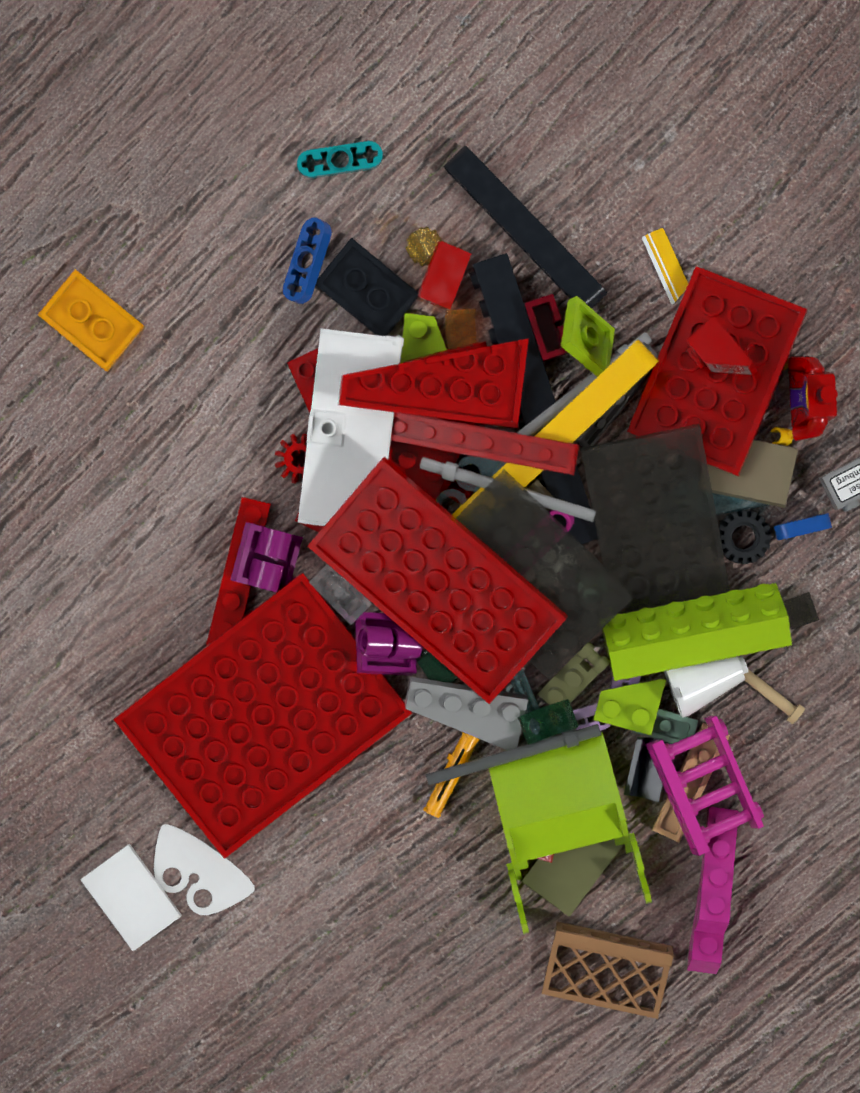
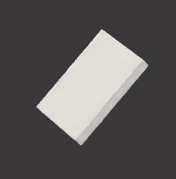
M130 844L81 879L132 951H135L182 916Z

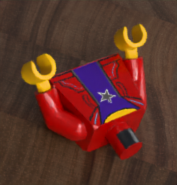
M790 356L785 364L783 371L787 368L790 370L788 373L791 426L793 428L790 430L788 428L774 427L771 433H780L781 437L779 441L772 442V444L788 446L793 439L800 441L819 437L823 434L828 421L837 416L836 399L838 394L834 373L826 372L824 366L815 357Z

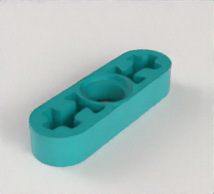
M373 141L311 149L299 155L297 167L304 177L311 179L372 170L382 163L383 152L381 147ZM368 147L373 152H378V156L373 158V163H368L366 158L357 159L359 166H353L354 158L350 151L351 149H357V155L365 154ZM341 151L348 155L349 162L345 167L337 168L332 164L331 159L336 152ZM327 153L326 161L330 170L324 171L323 164L316 165L313 172H309L307 167H302V163L307 162V157L312 156L314 161H322L321 154Z

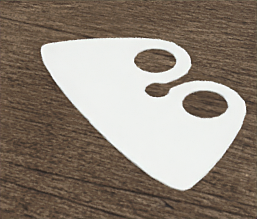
M168 824L161 826L155 849V879L164 891L176 893L183 890L189 883V875L196 873L199 876V881L191 885L186 895L189 908L199 915L214 914L237 904L254 892L255 888L250 879L227 858L224 859L216 850L175 826ZM170 867L178 869L181 873V881L176 886L166 885L163 881V873ZM206 889L211 893L212 902L208 907L200 908L194 903L193 896L196 891Z

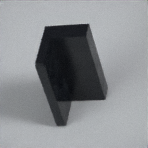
M637 737L624 795L637 796L656 802L663 801L665 789L645 745L658 739Z

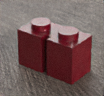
M551 294L524 303L542 361L545 362L570 354L561 347L564 326L557 327V329L555 326L562 319L554 295Z

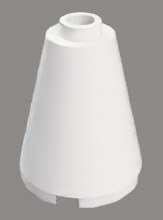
M739 656L664 671L667 682H669L671 694L679 714L684 718L745 680L744 674L749 671L744 657Z

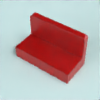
M443 241L437 242L419 289L418 297L431 302L430 304L450 310L471 253Z

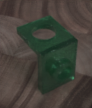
M569 699L553 703L518 717L528 745L578 727ZM531 718L539 723L540 731L538 735L533 734L529 728Z

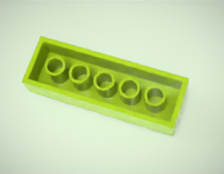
M776 583L760 584L757 587L731 590L723 594L701 596L698 599L672 602L668 605L642 608L639 611L613 614L609 617L600 618L605 648L610 660L614 681L792 645L789 617Z

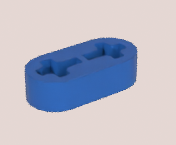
M829 513L774 526L777 540L832 528Z

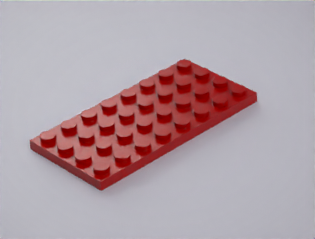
M383 457L307 546L488 704L496 698L568 617L567 614L386 457Z

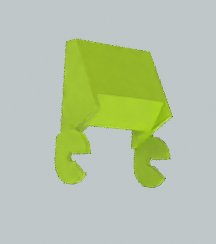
M601 732V736L580 741L579 745L571 748L563 746L489 768L512 863L506 865L523 934L529 933V928L517 881L522 880L520 870L529 868L527 861L613 839L616 846L624 844L626 854L632 852L645 903H652L634 832H628L627 821L603 732Z

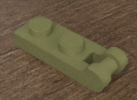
M589 641L580 648L537 694L558 714L610 663L606 656L603 655L601 657L593 650L595 647ZM585 658L593 665L592 667L584 660Z

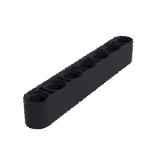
M467 146L460 149L443 166L452 178L569 299L578 296L592 309L608 294L601 284Z

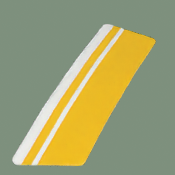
M660 228L643 236L642 240L671 304H674L686 290L688 282L664 229Z

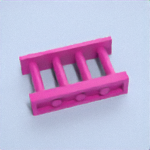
M717 716L705 717L708 728L671 745L668 743L664 744L663 740H654L645 744L693 855L698 856L710 851L707 843L710 842L711 838L739 825L749 822L751 828L760 829L764 827L761 820L764 818L763 811L758 802H753L726 739V736H728L727 727L722 719L718 720ZM711 739L714 740L720 754L719 756L682 773L676 771L672 762L676 755ZM725 766L732 783L695 800L692 798L688 799L684 790L687 787V783ZM737 794L743 811L706 828L699 826L696 819L698 811Z

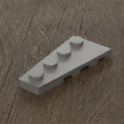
M410 677L404 704L407 710L503 749L510 750L518 746L528 697L524 694L501 691L488 704L467 685Z

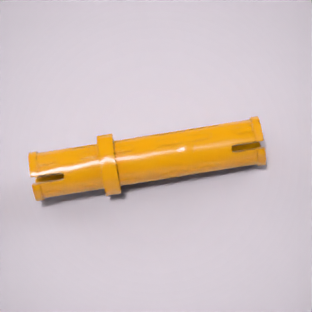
M462 732L454 751L449 753L446 758L448 762L445 768L455 765L463 749L465 751L458 765L468 762L480 739ZM460 777L449 781L440 799L438 797L446 781L437 783L423 810L434 817L440 818Z

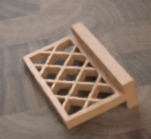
M557 921L541 994L658 1019L669 969L673 962V946ZM558 946L571 948L576 957L562 964L557 956ZM591 953L600 954L605 961L604 964L594 970H591L584 960ZM621 959L630 960L635 969L620 976L613 964ZM580 961L587 974L574 981L566 969ZM556 962L559 967L553 970L554 963ZM651 965L663 967L661 977L651 983L642 972V970ZM609 967L617 980L602 987L595 975ZM560 972H563L570 983L562 989L549 987L551 978ZM638 973L646 986L632 994L624 981ZM592 978L599 990L590 996L582 994L578 985ZM620 984L628 997L620 1002L613 1001L607 992ZM657 985H659V986H658L657 993H656V991L654 990V987L657 986ZM650 991L655 998L653 1009L641 1007L636 998Z

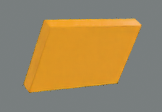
M76 269L38 314L39 317L106 372L111 369L145 327Z

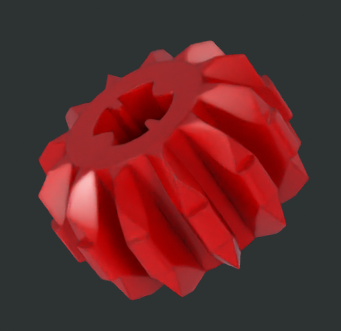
M295 434L290 435L293 445L290 446L286 441L282 440L280 444L287 449L286 452L275 451L276 456L284 457V461L275 463V467H287L281 474L283 478L288 477L291 472H294L291 479L294 484L298 482L299 474H302L303 479L304 466L302 467L301 464H298V467L293 464L295 461L293 454L296 451L300 454L302 451L306 452L307 434L302 435L301 444L298 443Z

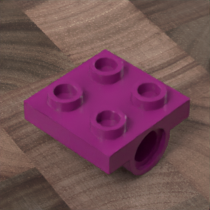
M246 522L231 580L278 592V590L292 580L303 537Z
M358 612L355 614L357 673L408 676L417 674L416 659L421 655L423 646L385 613Z

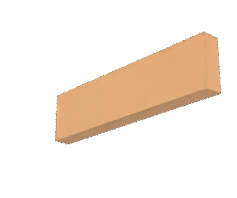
M702 722L698 732L708 728L707 724ZM711 739L689 749L679 771L682 773L719 756L720 754L714 740ZM712 772L686 784L687 787L684 790L688 799L692 798L695 800L701 797ZM667 796L653 824L652 830L679 843L683 831Z

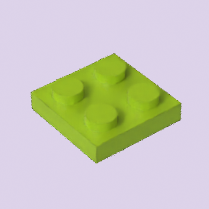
M576 296L567 302L561 347L598 377L610 366L615 329Z

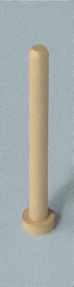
M748 669L749 672L744 674V681L787 714L786 720L793 725L802 715L805 708L800 704L797 706L793 705Z

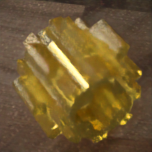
M427 226L425 228L421 227L412 232L406 239L408 246L405 248L415 264L419 262L423 267L429 265L437 242L442 240L435 229L431 231Z

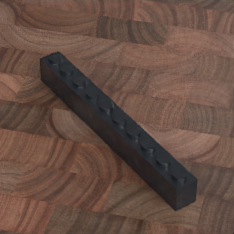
M505 253L473 264L474 272L469 273L474 290L480 288L483 300L478 302L483 318L489 317L493 327L488 330L492 345L529 338L518 420L521 430L556 401L508 254ZM542 429L535 433L533 437L536 436ZM577 465L574 475L543 470L536 477V480L554 498L591 509ZM560 514L553 515L555 516L558 528L566 527L567 522L564 516ZM574 517V524L557 544H564L565 549H569L599 539L600 535L595 520L590 522Z

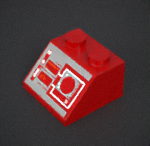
M712 317L686 339L690 346L686 351L700 369L706 366L711 372L753 375L757 372L751 359L715 317Z

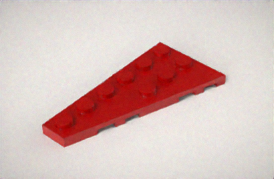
M529 338L341 375L338 405L518 428Z

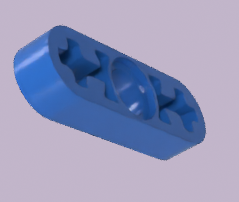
M310 218L303 224L283 285L284 296L297 304H304L312 297L331 239L332 230L330 225L319 218ZM314 230H320L319 235H312ZM308 244H311L313 246L315 245L316 248H310L308 247ZM311 253L313 256L312 264L304 269L302 267V259L306 254ZM299 272L307 275L306 278L298 276ZM301 286V292H294L295 287Z

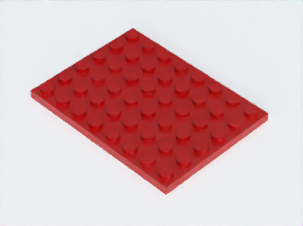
M301 572L278 590V592L274 593L118 714L113 720L225 859L413 712L405 709L404 700L383 674L357 673L356 639L306 575Z

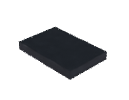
M353 238L346 243L323 271L315 285L378 336H387L419 298L418 292Z

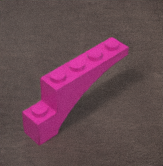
M709 806L706 827L739 813V810ZM737 827L711 838L710 842L707 843L710 851L703 854L696 909L689 942L687 970L717 974L722 964L724 934L730 921Z

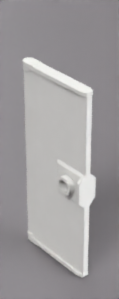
M329 329L320 330L298 523L325 526L383 457L389 460L394 413L339 406L338 398L341 375L400 364L404 338L401 336H378Z

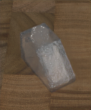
M328 564L309 582L350 625L373 604Z

